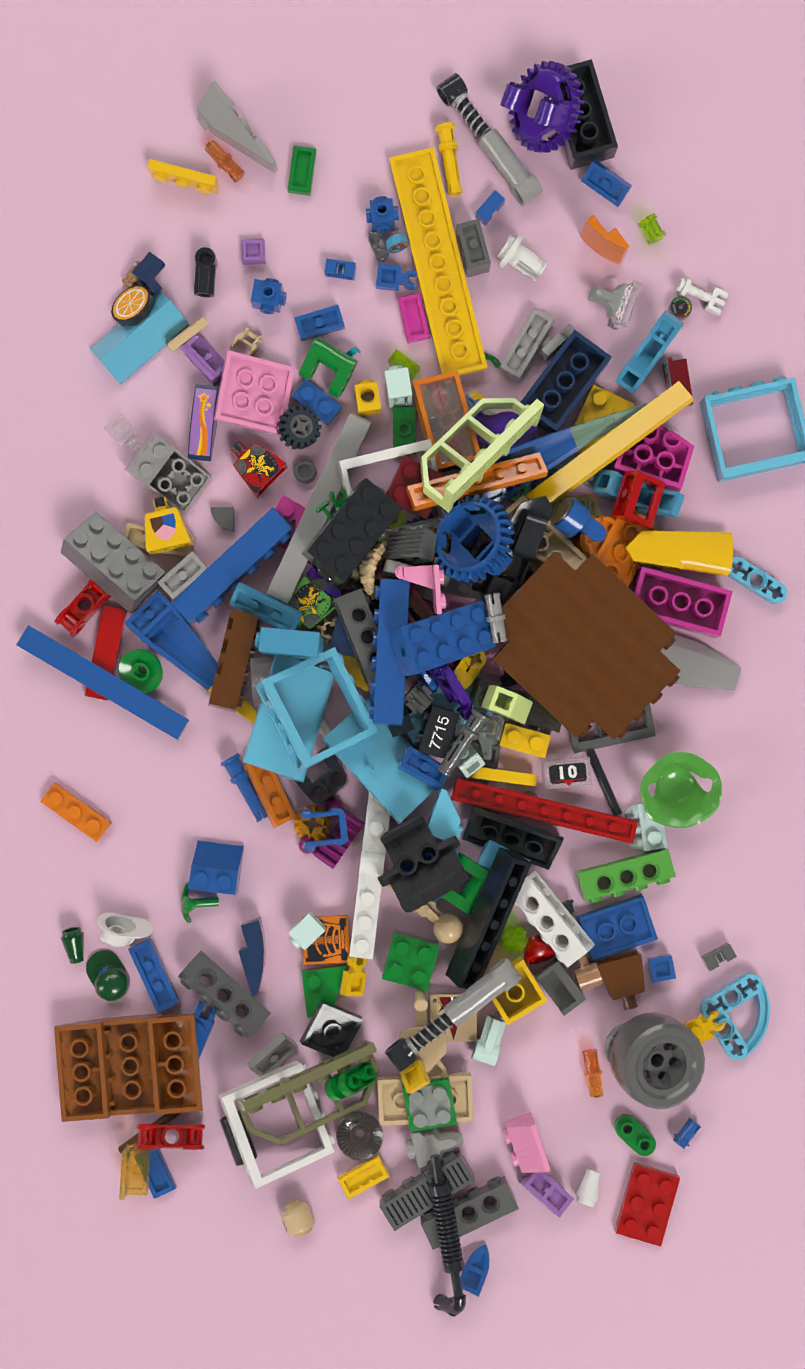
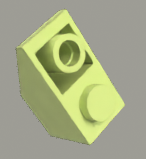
M489 685L481 708L525 724L533 702L499 686Z

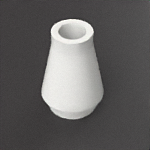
M591 1169L586 1170V1174L575 1194L577 1195L576 1202L595 1207L599 1195V1172Z

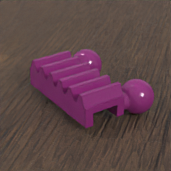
M330 798L325 804V809L340 808L344 811L348 841L341 846L336 844L321 846L320 848L316 847L314 851H304L303 843L315 841L313 837L309 839L308 836H304L298 843L302 853H312L332 869H334L365 825L364 821L346 810L343 802L338 798ZM340 821L337 822L326 839L341 838Z

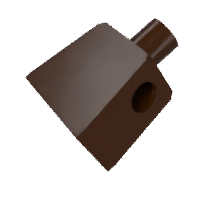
M633 951L595 961L612 1000L622 999L624 1010L637 1008L635 995L645 992L641 953Z

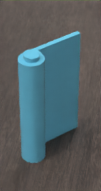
M275 655L269 677L303 661L287 655ZM319 665V667L312 666L274 684L310 757L335 679L331 669L323 665ZM261 700L242 762L280 774L287 779L304 782L308 768L300 772L297 771Z
M368 698V699L365 701V703H366V706H365V707H366V709H367V711H368V713H369V706H370V704H372V705H374V704H373V703L370 701V699ZM353 712L322 739L329 748L362 732ZM376 725L377 733L335 755L400 824L435 789L398 769L406 749L409 746H413L403 735L393 738L388 725Z

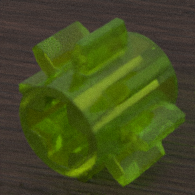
M518 924L515 928L509 925L500 937V940L504 942L501 945L502 948L510 954L514 950L520 953L529 940L525 936L527 931Z

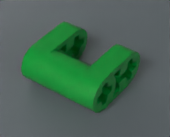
M317 337L305 357L299 371V376L310 381L316 373L319 364L325 365L336 372L328 393L336 398H340L352 377L358 361Z
M459 852L458 857L462 866L472 876L460 893L452 890L441 897L463 912L471 915L489 871Z

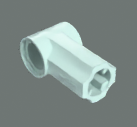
M487 1015L480 1039H477L472 1059L492 1066L496 1065L500 1053L499 1045L506 1026V1022L503 1019Z

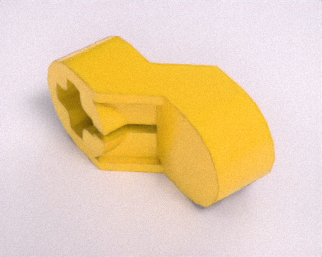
M483 651L463 658L454 671L465 691L471 686L486 662V656Z

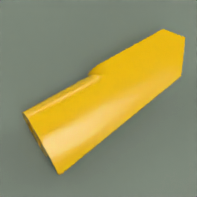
M641 531L625 549L632 561L640 562L642 566L671 571L690 570L728 576L733 562V535L731 532Z

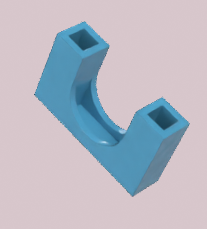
M261 627V633H256L255 647H258L259 652L267 657L274 658L275 655H287L297 660L305 661L310 658H319V654L324 652L325 639L321 638L319 632Z

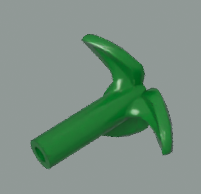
M189 882L185 884L181 892V912L187 923L192 922L188 913L195 908L219 906V897L191 899L188 896Z

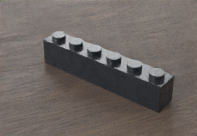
M499 847L445 973L459 988L468 989L484 976L532 864L518 852Z

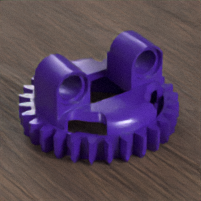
M542 61L541 65L534 64V70L527 69L528 76H520L521 84L515 82L507 83L500 105L510 109L508 114L514 116L509 121V124L515 125L512 133H518L515 139L521 141V146L527 147V150L530 151L534 150L537 153H550L551 150L557 151L558 146H565V140L572 139L570 133L577 132L574 126L576 123H581L578 120V115L584 113L580 110V105L585 102L580 100V96L584 92L578 90L581 83L576 81L577 75L572 73V69L565 67L562 63ZM561 82L568 84L565 88L571 101L563 99L560 88ZM535 90L551 96V98L544 96V99H541L535 118L527 115ZM551 130L556 131L555 134L547 138L549 141L541 140L542 136Z

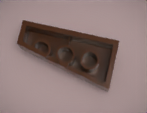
M231 609L208 706L236 712L237 707H242L245 694L240 692L242 684L247 685L250 671H246L248 662L252 663L255 649L251 647L253 639H256V633L260 631V627L257 626L259 616Z

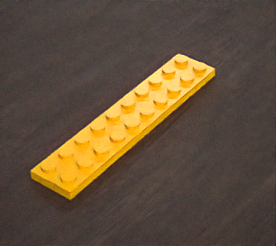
M434 147L389 157L440 372L445 374L458 370L459 376L487 370L486 358Z

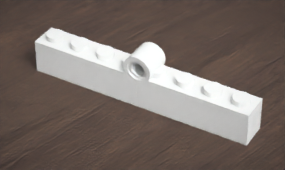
M370 792L349 957L373 959L382 887L377 878L383 874L386 849L380 838L385 832H388L390 813Z

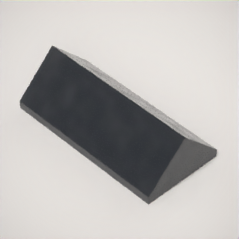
M472 806L461 839L482 847L491 840L509 850L518 852L530 860L533 865L549 870L563 843L564 837L492 811Z

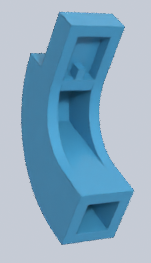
M665 310L615 381L634 394L684 323Z

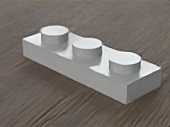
M534 308L499 369L520 380L553 324L554 319Z

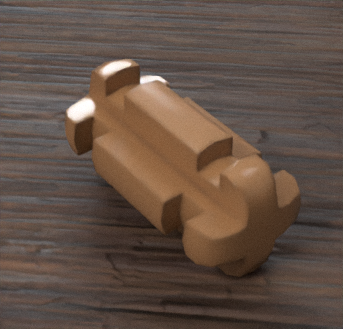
M139 260L135 262L136 266L133 265L127 272V277L122 279L123 284L128 288L132 287L134 283H138L132 271L141 262Z

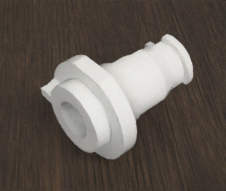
M520 234L516 237L510 235L497 255V258L500 259L498 266L504 268L508 263L522 274L531 277L533 282H536L539 274L543 273L548 262H543L537 254L522 245L521 241L524 237Z

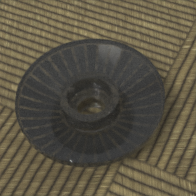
M351 1113L342 1119L337 1128V1144L340 1150L349 1158L355 1160L368 1159L374 1156L382 1145V1126L369 1113ZM363 1130L365 1134L362 1137H358L356 1131Z

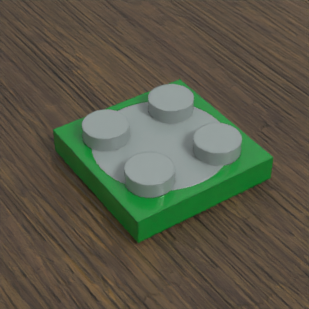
M449 1076L430 1079L431 1083L413 1094L407 1093L404 1084H402L410 1132L457 1124Z

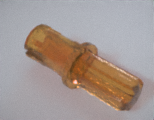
M214 140L207 143L204 149L218 164L217 167L223 169L235 183L244 176L245 171L232 159V155L230 153L227 154Z
M596 1049L582 1051L586 1069L584 1076H587L591 1098L603 1096L601 1074L603 1072L599 1068L598 1051Z

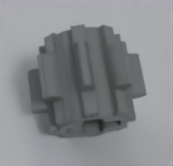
M417 682L405 694V700L407 701L405 705L413 712L418 711L421 714L434 700V697L431 696L432 691L423 684L421 686Z

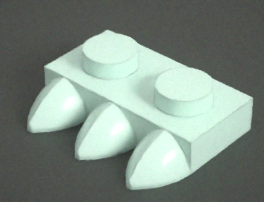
M643 803L632 805L624 812L628 817L638 819L635 834L641 835L634 838L633 844L629 843V846L643 851L667 848L664 825L656 823L648 817Z

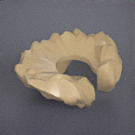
M387 540L374 544L358 564V573L361 575L360 583L364 585L363 591L368 594L371 600L376 598V585L379 586V581L376 578L377 574H375V571L377 569L376 566H381L384 561L385 552L387 551L386 547L388 546Z

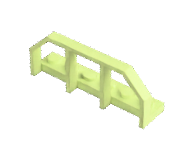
M482 398L421 457L423 493L449 513L452 510L453 503L476 481L480 482L483 474L503 454L506 456L510 451V447L532 425L534 427L538 425L544 404L538 399L531 405L527 404L524 406L515 398ZM482 409H512L519 414L516 420L511 419L508 422L505 431L501 435L499 433L495 435L474 418ZM466 425L490 443L488 448H482L476 454L472 463L447 445ZM439 451L461 468L459 476L455 480L452 478L446 483L443 489L445 491L444 496L429 485L427 462Z

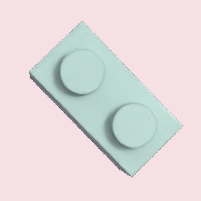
M400 365L390 367L389 370L385 371L389 410L392 407L412 406V391L408 367L403 368Z

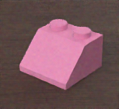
M531 1112L505 1121L507 1129L502 1131L506 1143H512L514 1152L510 1154L514 1166H519L522 1173L551 1171Z

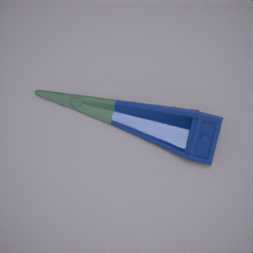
M647 404L635 406L514 444L510 447L509 453L506 456L503 454L495 463L540 452L547 470H550L578 450L625 422ZM533 480L483 493V495L496 502H500L511 497Z

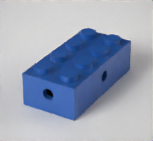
M483 600L388 630L402 677L416 675L496 647V643H492L490 623L486 619L487 613Z

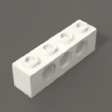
M535 870L525 878L515 905L521 908L528 922L536 927L543 941L552 947L558 960L568 968L589 952L595 944ZM531 897H534L538 901V905H535L532 902ZM546 916L552 918L553 924L547 921ZM561 935L567 937L568 943L563 941Z

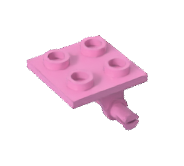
M399 565L395 569L397 578L431 588L433 611L435 614H442V609L446 608L445 594L440 591V584H444L443 569H439V565L413 567Z

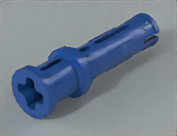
M237 753L220 764L226 768L231 777L230 782L233 785H237L256 822H259L268 816L248 778V772L239 760L240 755Z

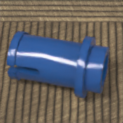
M689 1117L678 1134H674L675 1138L673 1141L683 1149L686 1146L689 1147V1142L698 1130L701 1129V1126Z

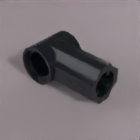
M202 247L195 254L194 295L210 298L214 297L218 261L213 250ZM205 256L212 258L211 263L208 265L201 264V260Z

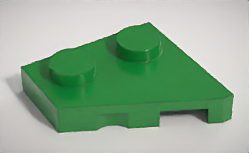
M347 965L301 971L307 1018H312L321 1000L334 1005L342 984L343 971H346Z

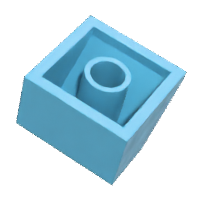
M441 788L427 825L434 837L446 840L456 836L459 839L463 829L462 824H460L461 820L446 789Z

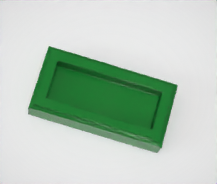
M293 147L288 193L311 196L317 154L316 148Z

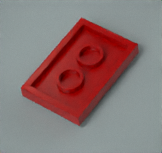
M634 1162L617 1219L615 1233L661 1247L679 1185V1175Z

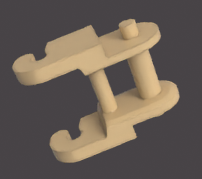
M248 326L243 329V334L239 333L230 345V349L234 350L235 345H238L239 342H244L251 347L247 355L254 356L259 349L257 345L262 343L261 339L263 336L255 335L250 331L251 327ZM247 335L255 340L253 344L245 340Z

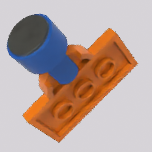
M574 497L564 499L552 514L551 526L567 538L578 534L584 555L588 558L590 554H594L629 587L640 566V562L632 561L625 547L641 531H658L659 527L653 523L652 528H646L615 517L602 516L593 519L589 516L590 510ZM636 509L634 510V515L645 519L644 515Z

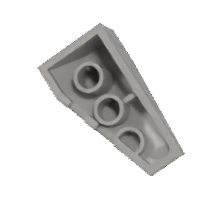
M214 80L196 108L199 118H197L199 124L205 131L209 129L214 136L275 173L278 170L275 159L256 135L254 137L251 136L253 133L244 117L238 118L233 102Z

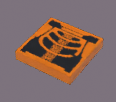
M348 915L316 916L324 924L326 930L306 950L303 949L304 965L347 963L350 954Z

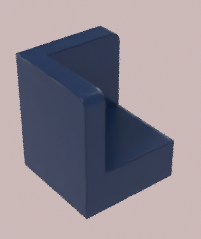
M149 252L132 271V274L142 285L146 286L155 295H158L163 288L155 280V277L165 267V263Z

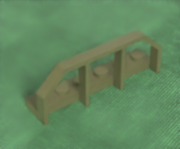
M361 1041V1044L327 1060H320L318 1064L288 1078L283 1077L279 1082L243 1099H236L247 1131L282 1145L366 1105L379 1074L373 1057V1053L377 1052L374 1042ZM356 1061L359 1063L368 1061L374 1067L375 1081L363 1090L360 1100L343 1107L341 1100L333 1101L337 1111L304 1126L291 1091L298 1093L305 1090L308 1083L326 1081L331 1077L330 1073L336 1070L337 1073L346 1071L351 1068L350 1064ZM287 1098L298 1126L297 1130L278 1138L253 1128L248 1111L252 1114L262 1110L265 1103L270 1101L277 1103Z

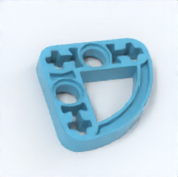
M750 972L739 976L704 998L700 1003L701 1014L706 1019L711 1014L706 1012L708 1010L707 1005L709 1003L713 1006L718 1004L719 1001L716 998L720 997L722 1003L726 1005L723 1008L719 1004L714 1008L715 1011H719L718 1017L714 1018L717 1023L726 1021L730 1026V1030L725 1035L719 1034L718 1031L714 1032L724 1051L734 1060H742L754 1051L764 1037L769 1023L770 1004L766 988L762 980L756 974ZM749 978L753 981L756 980L753 983V989L746 987L742 990L745 992V995H742V992L736 987L738 984L741 988L745 987L748 984L747 980ZM727 991H736L737 998L734 1002H727L725 1000ZM756 995L758 1005L756 1022L750 1035L744 1041L727 1013ZM732 1038L738 1046L741 1045V1047H739L740 1052L738 1054H736L734 1051L731 1052L733 1050V1046L728 1041L729 1039Z

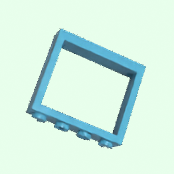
M777 377L773 379V382L764 384V381H758L742 389V386H736L728 389V392L719 394V391H714L713 393L706 394V397L700 402L718 482L805 463V418L795 377L789 379ZM784 391L798 452L726 468L712 407Z
M335 647L319 654V658L305 660L262 680L255 686L298 772L378 732L376 725L373 724V719H369L364 698L358 694L355 688L354 678L347 672L344 666V659ZM326 660L362 732L310 757L274 684Z

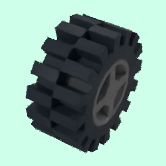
M303 405L294 406L283 412L284 414L279 417L280 421L277 422L279 430H277V434H281L279 439L281 442H286L285 446H292L291 449H304L311 446L320 437L321 433L319 430L322 429V425H319L318 422L321 420L319 417H315V414H317L315 411H309L310 407L306 406L303 408Z

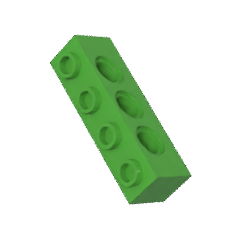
M666 848L575 871L582 899L585 901L589 900V903L599 902L603 900L602 896L609 894L612 897L624 895L625 890L634 888V891L644 890L648 888L647 884L654 882L657 885L671 882L670 878L676 877L669 849ZM647 864H651L654 869L650 876H644L643 868ZM625 870H629L631 873V878L628 882L620 880V875ZM602 876H607L609 880L605 888H599L597 884L598 879Z

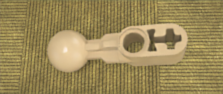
M429 902L427 905L414 910L421 917H427L434 924L433 932L440 942L451 944L461 937L463 933L461 920L453 914H443L436 907V902Z

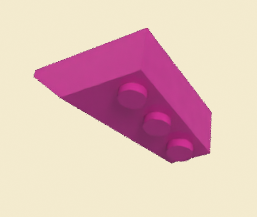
M661 425L617 457L612 471H617L622 475L626 471H641L666 483L664 490L680 492L695 446L674 431H669Z

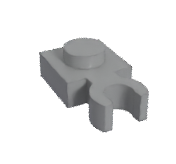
M568 324L553 339L551 337L547 338L541 345L540 357L547 362L563 346L575 329Z

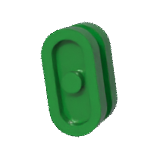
M365 1061L350 1066L351 1068L346 1071L336 1073L325 1082L326 1095L332 1101H339L347 1096L359 1093L374 1083L376 1077L374 1067Z

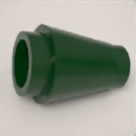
M80 927L63 930L61 941L70 963L76 964L84 961V932H81Z

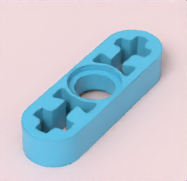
M741 557L733 558V565L739 563L740 570L746 572L750 569L751 571L743 580L742 577L745 574L741 572L733 573L734 568L732 567L728 577L771 604H777L786 599L787 589L785 585ZM753 574H757L762 578V584L759 587H754L750 583V577ZM770 582L767 587L772 590L778 588V594L781 596L772 598L773 593L766 589L763 593L761 590Z

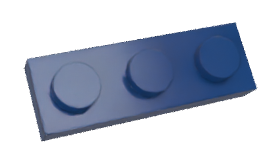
M150 938L129 948L128 951L157 1013L178 1004L180 1000L152 939Z

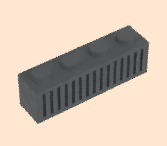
M460 1150L448 1152L441 1159L443 1179L450 1180L452 1195L475 1181L474 1173ZM432 1165L421 1171L422 1173L415 1178L413 1176L406 1178L401 1183L402 1186L396 1190L392 1188L382 1194L379 1207L394 1231L433 1208L429 1184L434 1182Z

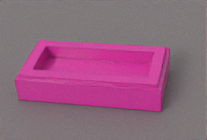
M420 293L398 297L407 343L430 339Z

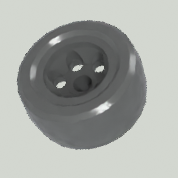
M644 1013L633 1017L618 1030L610 1049V1066L617 1083L632 1099L650 1108L668 1109L686 1101L696 1091L703 1077L705 1056L699 1039L685 1024L668 1015ZM665 1043H670L667 1049L663 1048ZM675 1057V1062L669 1065L670 1058ZM644 1070H648V1075L646 1077H644ZM664 1071V1077L658 1079V1074Z

